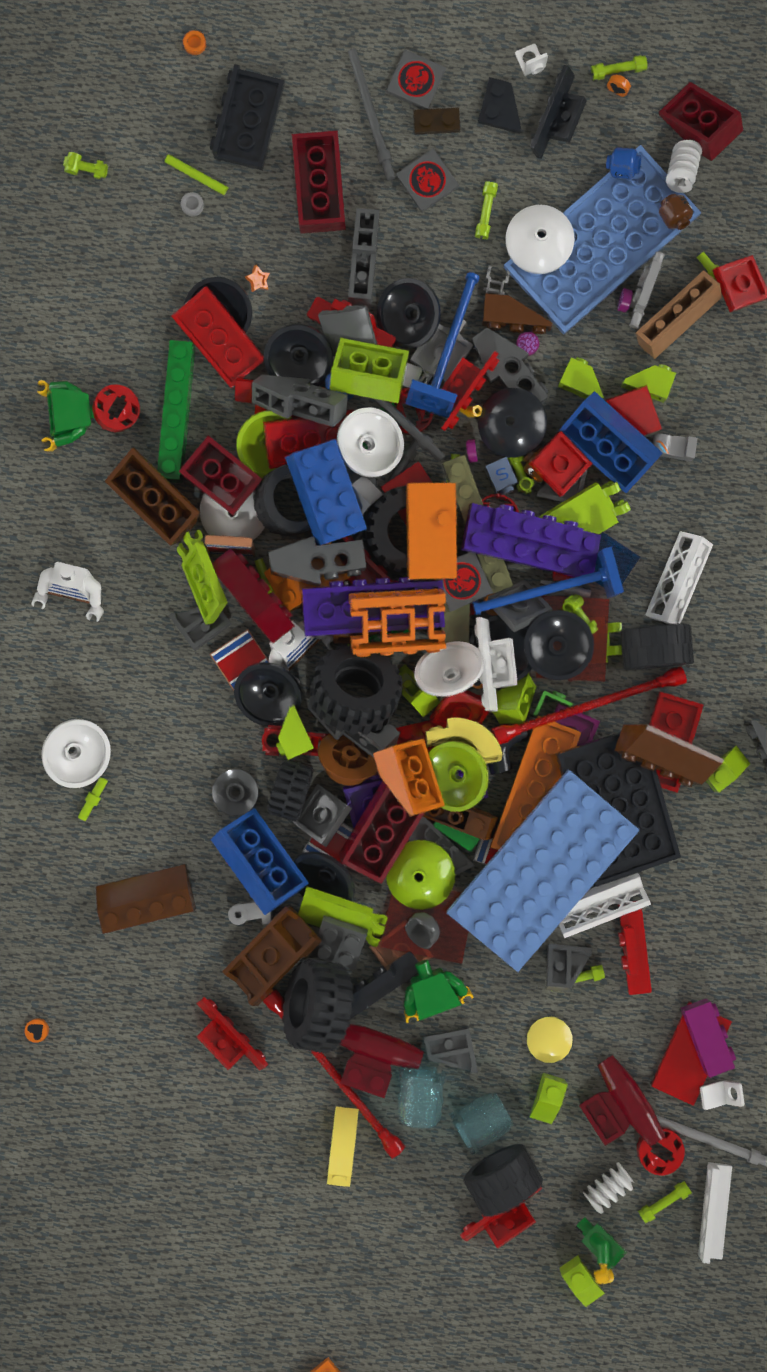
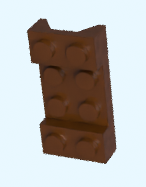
M285 906L222 972L225 976L235 981L244 991L251 1006H259L274 990L273 987L302 957H307L322 940L293 907Z

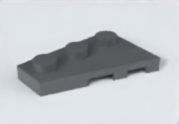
M421 818L409 838L410 841L428 840L444 848L454 863L455 876L475 866L427 818Z

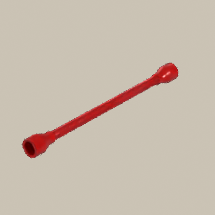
M679 666L668 670L662 676L656 677L655 680L650 682L648 681L620 690V692L617 691L598 699L596 698L595 700L566 708L565 710L535 718L532 721L529 720V722L496 726L491 728V733L499 745L509 742L515 736L525 732V730L528 731L542 725H547L550 722L553 723L572 715L583 713V711L586 712L657 687H676L687 682L684 669Z
M274 989L263 1002L269 1010L278 1014L282 1019L284 1014L283 1003L285 1000L280 992ZM310 1051L317 1058V1061L323 1065L322 1067L328 1072L330 1077L336 1081L339 1088H342L341 1090L353 1102V1105L359 1109L362 1116L366 1118V1121L372 1125L371 1127L377 1132V1136L380 1138L387 1154L392 1159L398 1156L406 1147L399 1137L390 1133L387 1128H384L379 1123V1120L373 1116L370 1109L366 1107L350 1086L340 1083L342 1079L341 1074L322 1052Z

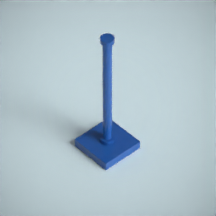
M472 272L466 274L465 279L467 281L431 385L413 379L405 403L445 418H449L457 394L442 390L440 386L474 286L480 279L477 274Z
M612 547L604 548L597 553L599 567L597 572L479 603L474 601L472 604L475 615H480L482 611L599 580L603 582L607 599L616 597L624 591Z

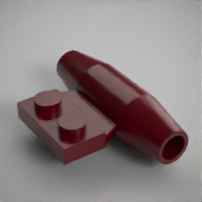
M349 1024V1028L346 1029V1036L341 1040L340 1045L355 1054L347 1061L340 1083L385 1098L392 1077L391 1065L419 1069L424 1051L398 1037L365 1026Z
M613 1055L600 1062L597 1066L608 1091L596 1093L579 1106L603 1144L606 1146L625 1134L629 1125L637 1131L649 1146L662 1140L665 1134L659 1120L634 1078Z

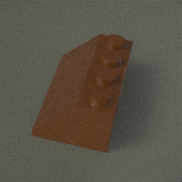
M134 447L105 480L170 546L182 541L185 533L195 526L200 512Z
M623 725L614 750L622 754L623 759L630 762H641V767L652 771L657 769L660 771L661 776L670 779L675 777L679 779V784L687 787H692L693 784L702 785L720 767L724 760L650 725Z
M185 864L96 886L97 912L103 934L193 912L196 909Z

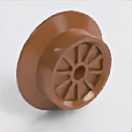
M328 734L319 744L318 757L320 763L325 768L327 775L339 784L357 785L378 772L375 759L344 735L336 740L331 734Z

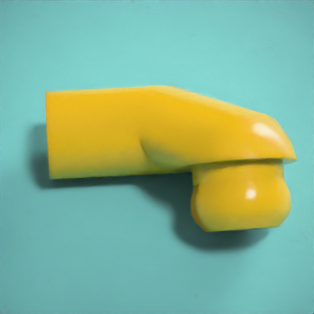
M479 405L468 406L466 410L461 408L460 412L469 418L479 417L482 413V407Z

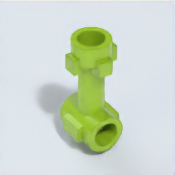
M68 152V156H65L63 166L66 173L77 175L78 170L94 173V178L96 179L106 178L108 164H104L103 161L97 160L96 164L81 161L82 156L74 152Z
M507 457L519 481V484L516 486L518 492L525 493L526 495L530 494L535 483L533 479L526 476L521 462L524 457Z
M570 595L564 600V611L574 613L582 618L589 626L592 634L598 630L595 620L590 621L581 607L584 604V600L580 595Z

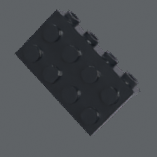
M235 64L233 70L228 72L227 84H229L228 91L222 95L221 106H223L222 114L217 115L215 127L218 130L216 136L211 138L210 150H213L214 159L263 171L285 80L242 70L240 65Z

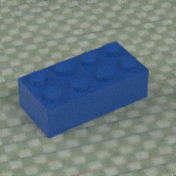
M595 391L583 401L559 430L612 482H617L625 493L634 486L663 454Z
M336 439L293 453L285 458L312 535L315 538L316 546L367 529Z
M255 808L219 830L211 839L264 915L274 910L309 884Z

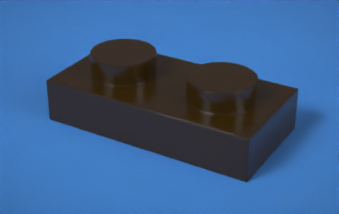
M459 108L414 110L415 135L460 132Z

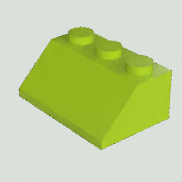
M340 338L331 370L330 390L399 403L409 351Z

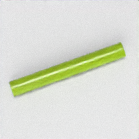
M170 154L167 155L165 163L225 196L228 190L227 186Z

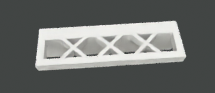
M679 532L645 614L647 617L666 624H681L712 549V543L702 536ZM684 540H693L690 548L683 552L682 545ZM682 560L683 565L681 569L674 573V564ZM673 581L674 587L672 591L666 594L664 591L666 584ZM664 602L665 608L662 615L655 614L657 605Z
M635 873L589 889L559 924L564 938L651 905L643 888L640 875ZM638 894L643 898L636 902L629 901L631 897ZM612 904L620 905L616 910L608 909ZM589 913H599L593 919L586 918ZM571 920L577 921L575 926L567 929L563 924Z
M708 1162L698 1256L703 1263L710 1264V1258H723L732 1166L728 1164Z

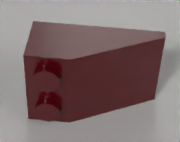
M689 82L659 111V116L683 140H693L699 143L702 147L701 155L710 161L715 159L743 132L740 111L692 82Z
M209 435L179 470L185 479L233 516L263 480Z

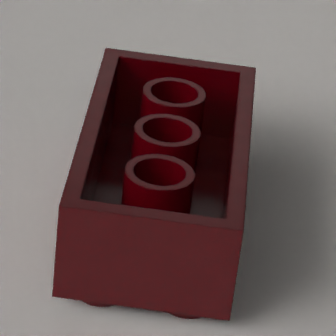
M338 130L292 134L300 234L346 230Z
M230 548L212 563L215 573L251 619L274 644L295 626L289 619L293 615L284 605L279 607L282 602L273 591L268 594L271 590L262 578L257 580L260 575L251 565L246 567L249 562L241 553L236 555Z
M382 781L339 853L341 863L382 884L425 812L410 816L386 783Z

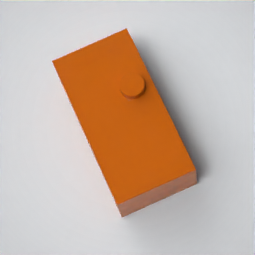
M456 483L406 484L408 579L457 578Z

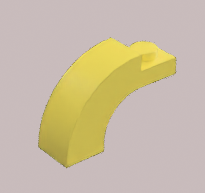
M449 718L446 722V728L437 726L426 732L425 740L427 747L437 746L449 741H459L470 745L478 751L486 764L502 760L503 753L496 738L488 729L472 720Z
M335 1108L327 1184L350 1187L359 1109Z

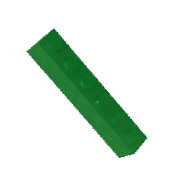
M170 340L157 470L169 482L183 483V476L179 470L185 464L196 348L193 342Z

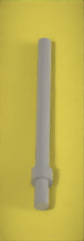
M656 1115L661 1127L747 1159V1162L754 1165L761 1164L767 1167V1157L761 1155L760 1151L745 1149Z

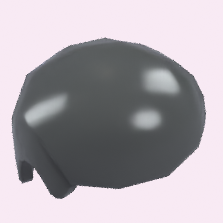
M425 912L415 913L405 925L409 938L423 949H429L440 936V927L433 916Z

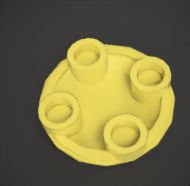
M553 1016L544 1017L531 1025L527 1032V1045L530 1053L536 1059L544 1063H554L562 1060L569 1053L572 1047V1034L564 1021Z

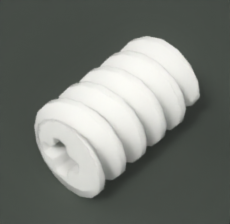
M693 140L680 141L673 147L666 184L674 192H689L696 181L702 147Z
M619 1162L616 1163L618 1171L610 1168L611 1177L603 1173L602 1178L604 1182L601 1183L597 1179L594 1180L596 1188L594 1189L588 1185L589 1194L584 1193L594 1209L600 1214L604 1213L602 1205L607 1208L611 1207L609 1199L618 1202L617 1193L623 1197L626 1195L624 1187L630 1191L633 1190L631 1182L634 1181Z

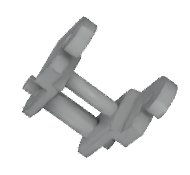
M489 265L486 275L488 284L487 288L484 287L483 290L486 291V294L489 292L504 295L503 286L507 285L510 272L507 270L506 279L502 282L492 280L490 277L492 266ZM490 283L501 285V289L489 288Z

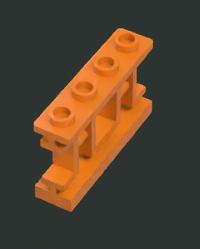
M443 589L349 593L351 617L362 616V635L350 636L352 653L358 657H368L371 655L370 653H380V655L388 656L393 655L394 652L402 651L404 654H415L418 650L436 653L440 649H446L445 632L443 630L434 631V612L445 611L446 594ZM427 604V617L415 618V608L413 605ZM380 607V620H368L366 608ZM408 613L409 632L387 634V615ZM415 627H427L429 639L415 640ZM381 629L382 642H369L368 630Z

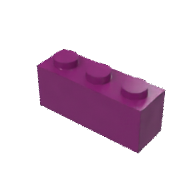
M705 998L681 1007L704 1073L710 1078L734 1069L733 1061L736 1060V1056L732 1047H728L725 1039L728 1038L724 1026L719 1025L717 1020L720 1014L716 1004H711V1001Z

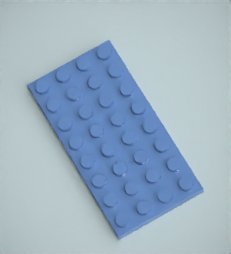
M641 145L636 148L638 155H641L639 174H635L633 179L628 180L613 178L609 172L563 212L570 221L574 231V247L569 259L563 266L546 274H533L524 271L512 259L503 266L563 335L655 255V252H659L682 231L678 230V228H667L660 217V203L664 198L671 194L683 195L693 209L690 223L701 214L699 209L684 193L674 192L667 186V174ZM544 232L538 234L540 238L546 236Z
M568 769L446 912L519 972L640 830Z

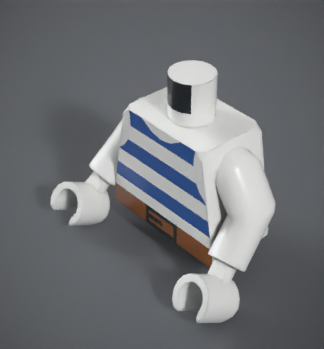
M55 562L54 568L50 567L42 571L37 586L38 592L34 594L32 600L33 607L35 601H40L43 604L42 609H44L48 600L46 593L91 604L92 606L86 614L87 619L90 620L92 614L97 617V622L100 620L104 612L103 608L99 606L101 604V584L94 579L89 570Z
M292 620L291 622L295 626L274 644L272 642L269 643L272 651L268 661L290 671L320 639H322V642L329 650L333 649L329 645L333 641V635L305 636L304 620L300 622ZM295 677L297 682L300 684V680L297 677Z

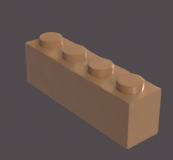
M703 270L636 332L638 344L652 358H657L722 298L720 283Z

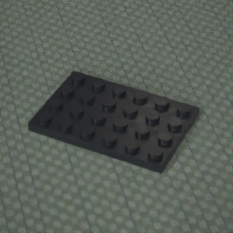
M621 732L555 753L561 775L569 769L640 830L593 884L596 887L681 858L656 769L652 771L641 767V762L627 761L622 758V754L614 751Z

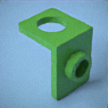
M544 691L533 715L535 717L538 716L546 697L568 707H572L573 703L565 700L566 695L553 691L551 694Z

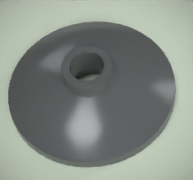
M232 769L222 773L214 782L212 796L216 806L222 812L235 816L250 811L256 804L259 793L255 779L249 773L239 769ZM233 788L240 789L239 796L235 797L232 795Z

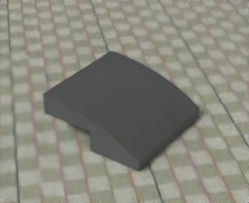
M367 305L346 306L343 310H325L318 315L324 336L331 346L333 356H336L340 338L377 345Z

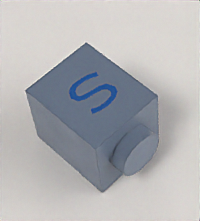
M507 457L485 466L484 470L495 494L501 492V495H505L514 491L513 486L517 484V479Z

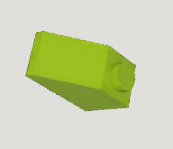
M571 357L558 387L584 399L594 391L601 398H604L593 367L589 366L588 362L582 358L576 357L574 359Z
M654 365L626 378L621 388L631 391L647 385L651 398L664 403L669 395L676 373L672 372V369L666 365Z
M404 665L399 669L403 682L401 686L403 688L402 695L424 718L440 701L436 696L421 690L417 685L414 673Z
M529 673L517 681V685L503 687L497 692L498 711L492 713L499 724H521L526 721L536 690V686Z
M294 704L289 706L278 735L280 742L276 743L281 756L286 755L288 760L313 749L311 740Z
M734 746L720 757L724 759L723 763L706 780L714 792H721L750 765V762L737 746Z
M546 1073L542 1074L530 1118L549 1124L553 1123L561 1108L568 1086L565 1079Z
M579 1255L559 1268L563 1279L585 1307L605 1294Z

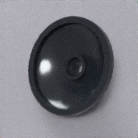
M210 277L198 282L191 288L184 304L207 286L243 331L247 333L252 322V305L249 296L238 283L225 277Z
M402 278L396 280L383 291L377 306L379 328L396 337L394 345L397 347L412 349L424 345L434 336L440 323L441 309L438 297L428 284L419 279ZM414 310H417L418 313L416 318L413 316Z
M290 324L281 327L269 338L264 351V363L270 376L311 379V385L320 386L332 369L333 353L328 340L317 329L304 324ZM302 350L304 355L299 356L296 351Z
M506 388L497 391L485 401L482 406L481 416L478 417V430L482 441L492 452L503 457L517 458L529 454L542 442L547 430V415L540 400L529 391L520 388ZM509 417L514 418V424L508 426L506 423Z
M556 610L542 614L532 622L524 638V653L529 665L539 675L551 680H566L577 676L588 666L594 652V639L589 626L582 618L568 611ZM556 641L561 643L559 650L553 648V644Z
M499 615L489 617L487 619L489 620L491 641L507 638L513 639L517 681H519L532 669L524 653V638L529 626L513 632ZM473 631L469 644L478 648V638L475 635V631Z
M267 662L250 665L240 673L235 682L234 697L237 706L248 719L259 725L267 727L268 725L282 726L289 706L294 704L297 712L301 707L302 692L299 683L288 670L279 665ZM269 686L274 687L275 690H274V691L271 690V689L269 688Z
M314 851L305 852L296 858L294 863L309 883L299 891L302 897H304L306 888L310 887L349 901L353 900L355 895L354 881L349 871L340 861L328 854Z

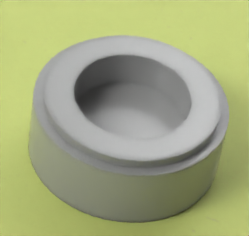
M189 192L182 197L181 208L186 215L197 216L203 211L204 202L199 194Z

